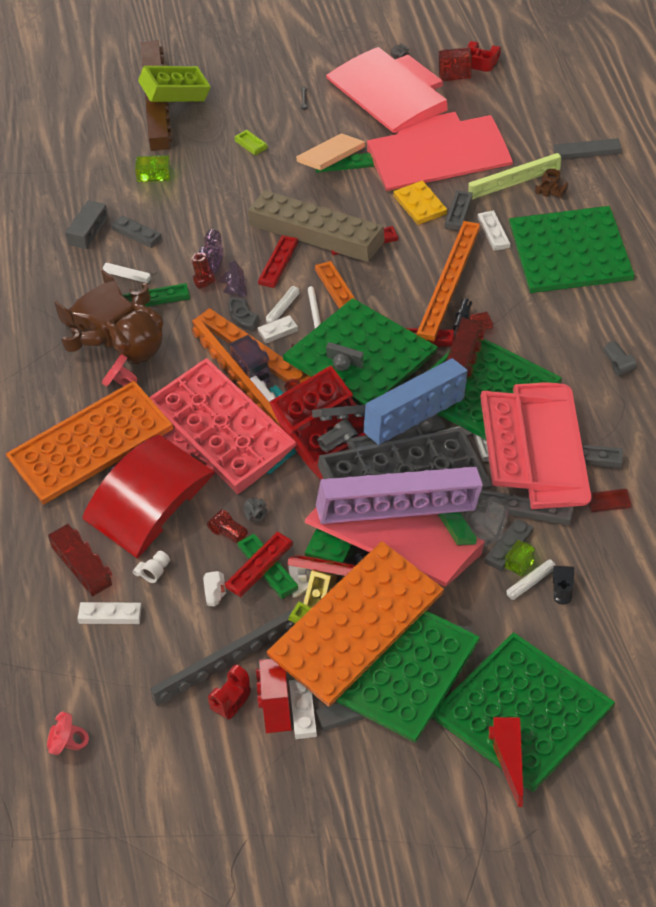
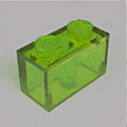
M169 155L136 157L135 173L137 182L170 181L171 165Z

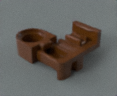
M548 169L542 176L540 186L535 185V193H542L543 196L548 197L550 192L551 195L562 198L568 189V182L559 186L560 172L556 169Z

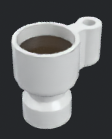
M157 551L153 559L148 560L146 563L140 562L132 572L135 576H142L146 581L155 583L163 574V567L167 566L170 558L165 552Z

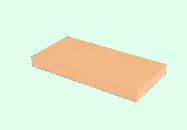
M341 133L296 156L297 162L322 170L363 149L365 141Z

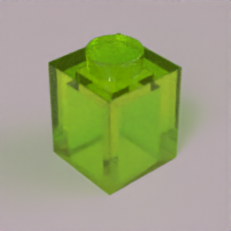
M517 540L505 555V568L522 577L535 561V548L528 543Z

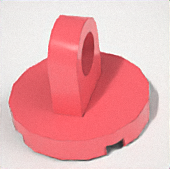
M123 354L119 356L102 380L103 385L107 387L112 380H115L122 386L132 381L137 383V377L122 366L128 357Z
M64 711L60 712L55 718L58 722L56 726L53 725L51 727L47 740L48 752L53 755H59L64 747L80 750L89 741V736L85 729L72 725V715ZM73 734H78L81 737V744L74 742Z

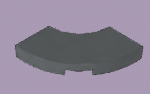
M230 297L229 312L233 321L244 329L254 331L259 320L258 314L252 313L247 308L248 303L246 299Z

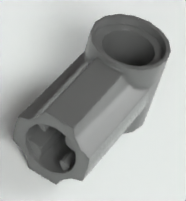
M608 342L603 352L611 361L615 374L619 376L635 370L636 361L631 354L627 355L617 342Z
M346 418L337 423L332 430L318 438L319 446L328 453L340 444H345L348 439L356 437L358 433Z

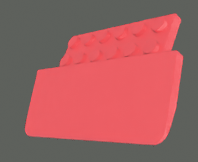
M547 382L514 385L513 393L482 391L480 398L492 485L528 489L531 509L587 505L591 501V492L572 389L565 384Z

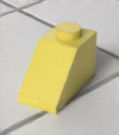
M312 570L304 604L311 608L317 604L335 586L338 574Z

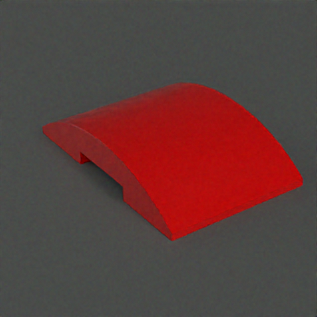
M331 365L270 401L280 426L296 442L295 450L320 480L324 478L317 466L319 456L349 450L346 442L328 453L321 449L318 438L332 430L343 419H337V416H332V420L320 421V417L313 418L312 410L357 405L352 399L353 394ZM348 414L349 418L347 419L358 433L356 437L365 436V416L354 418V414Z
M160 434L134 448L110 471L92 496L82 519L138 559L163 531L161 526L186 499L190 501L215 472Z

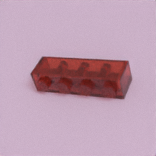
M462 318L447 361L453 358L468 370V379V377L472 376V364H476V352L481 350V340H484L486 330L483 329V321Z
M66 524L48 534L51 548L91 597L112 586L111 570L107 565L103 566L97 553L93 554L88 542L82 541L81 535L76 528L72 529L69 524Z

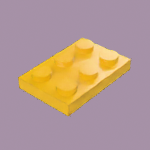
M423 180L393 191L394 198L417 225L447 214V208Z

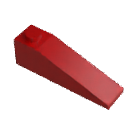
M493 717V726H489V740H493L494 751L517 806L523 807L520 718Z

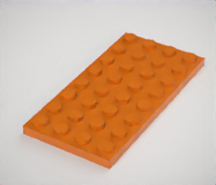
M132 381L7 452L6 457L44 505L120 461L121 458L125 457L144 441L159 434L163 436L174 428L172 423L135 381Z
M381 541L267 651V656L330 707L444 593V588Z

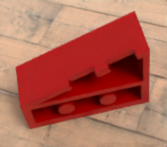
M272 659L259 660L260 669H256L258 708H263L266 733L292 731L286 671Z

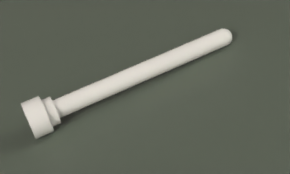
M309 286L307 290L314 327L316 328L321 324L315 289L313 286Z

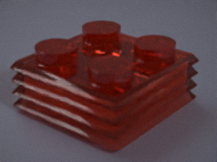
M470 47L439 51V77L441 80L451 81L471 78L472 54Z

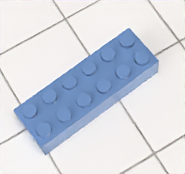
M452 358L366 403L364 433L380 445L392 437L405 432L407 429L418 425L427 418L433 417L451 405L462 401L465 396L468 370Z

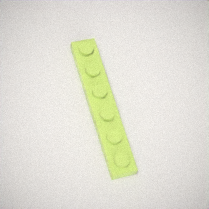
M556 153L469 182L468 192H473L472 199L543 176L548 169L560 170L561 156Z

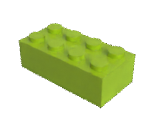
M144 66L138 79L139 84L151 102H205L211 88L198 66Z

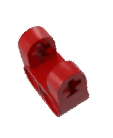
M470 41L465 50V67L483 72L493 70L500 58L501 47L492 45L488 51L479 49V42Z
M233 665L228 671V681L221 689L214 688L208 695L210 710L228 720L242 707L251 692L249 675L239 665Z

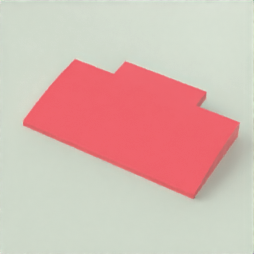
M377 47L351 59L326 75V79L393 133L448 111L447 99L435 91V89L443 86V80L409 55L393 59Z
M456 112L436 115L395 132L396 135L367 140V151L373 158L374 166L386 191L400 189L422 180L428 183L513 165L507 146L491 115L464 121L459 120Z
M207 358L149 397L173 425L174 429L164 434L163 437L212 469L237 495L262 477L297 445L281 427Z
M315 508L305 519V523L368 552H371L383 541L429 578L444 587L448 586L482 555L485 543L484 540L477 538L474 545H457L438 514L321 524L317 508Z

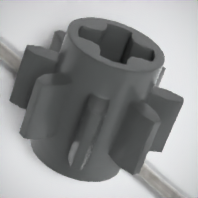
M401 43L395 45L391 50L392 58L398 59L406 55L410 56L409 48Z
M256 497L249 498L244 503L243 511L245 513L243 515L249 521L251 519L254 522L260 521L267 514V508L265 507L267 504L262 498L259 500Z

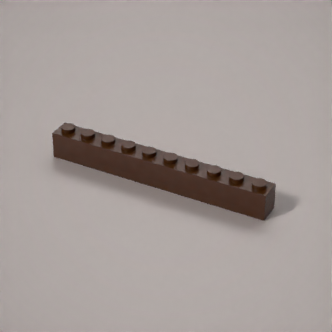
M159 40L140 42L142 68L144 66H164L163 46H159ZM145 93L150 150L170 149L169 142H172L169 105L167 102H151Z

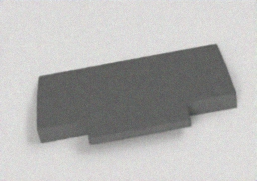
M416 425L380 445L367 435L350 438L347 440L349 450L320 455L317 465L324 479L477 467L483 485L481 490L492 487V483L462 427L423 435L419 425Z

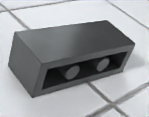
M88 200L82 206L79 214L66 230L65 235L68 245L84 249L89 247L108 218L106 204Z

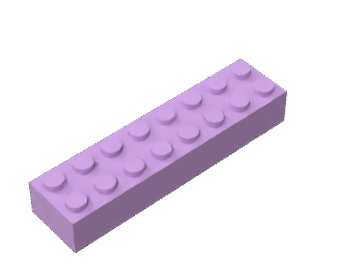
M477 467L321 479L316 508L321 524L475 511L483 485Z

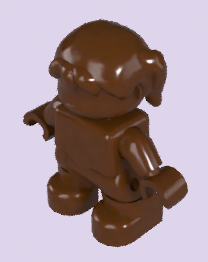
M102 270L104 284L99 285L77 299L72 307L67 309L58 301L54 302L60 321L71 328L73 337L64 336L61 338L63 346L68 352L77 351L82 348V345L100 346L104 344L110 348L114 347L119 352V355L123 354L128 357L127 361L130 363L140 364L153 357L161 347L163 341V318L155 310L145 306L151 299L146 282L142 284L141 291L134 292L133 289H129L132 299L130 302L122 295L114 278Z

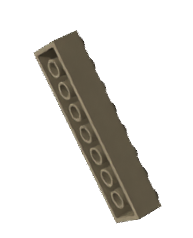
M264 190L248 209L250 226L278 235L298 238V241L330 251L333 250L336 253L365 262L371 260L385 241L383 225Z

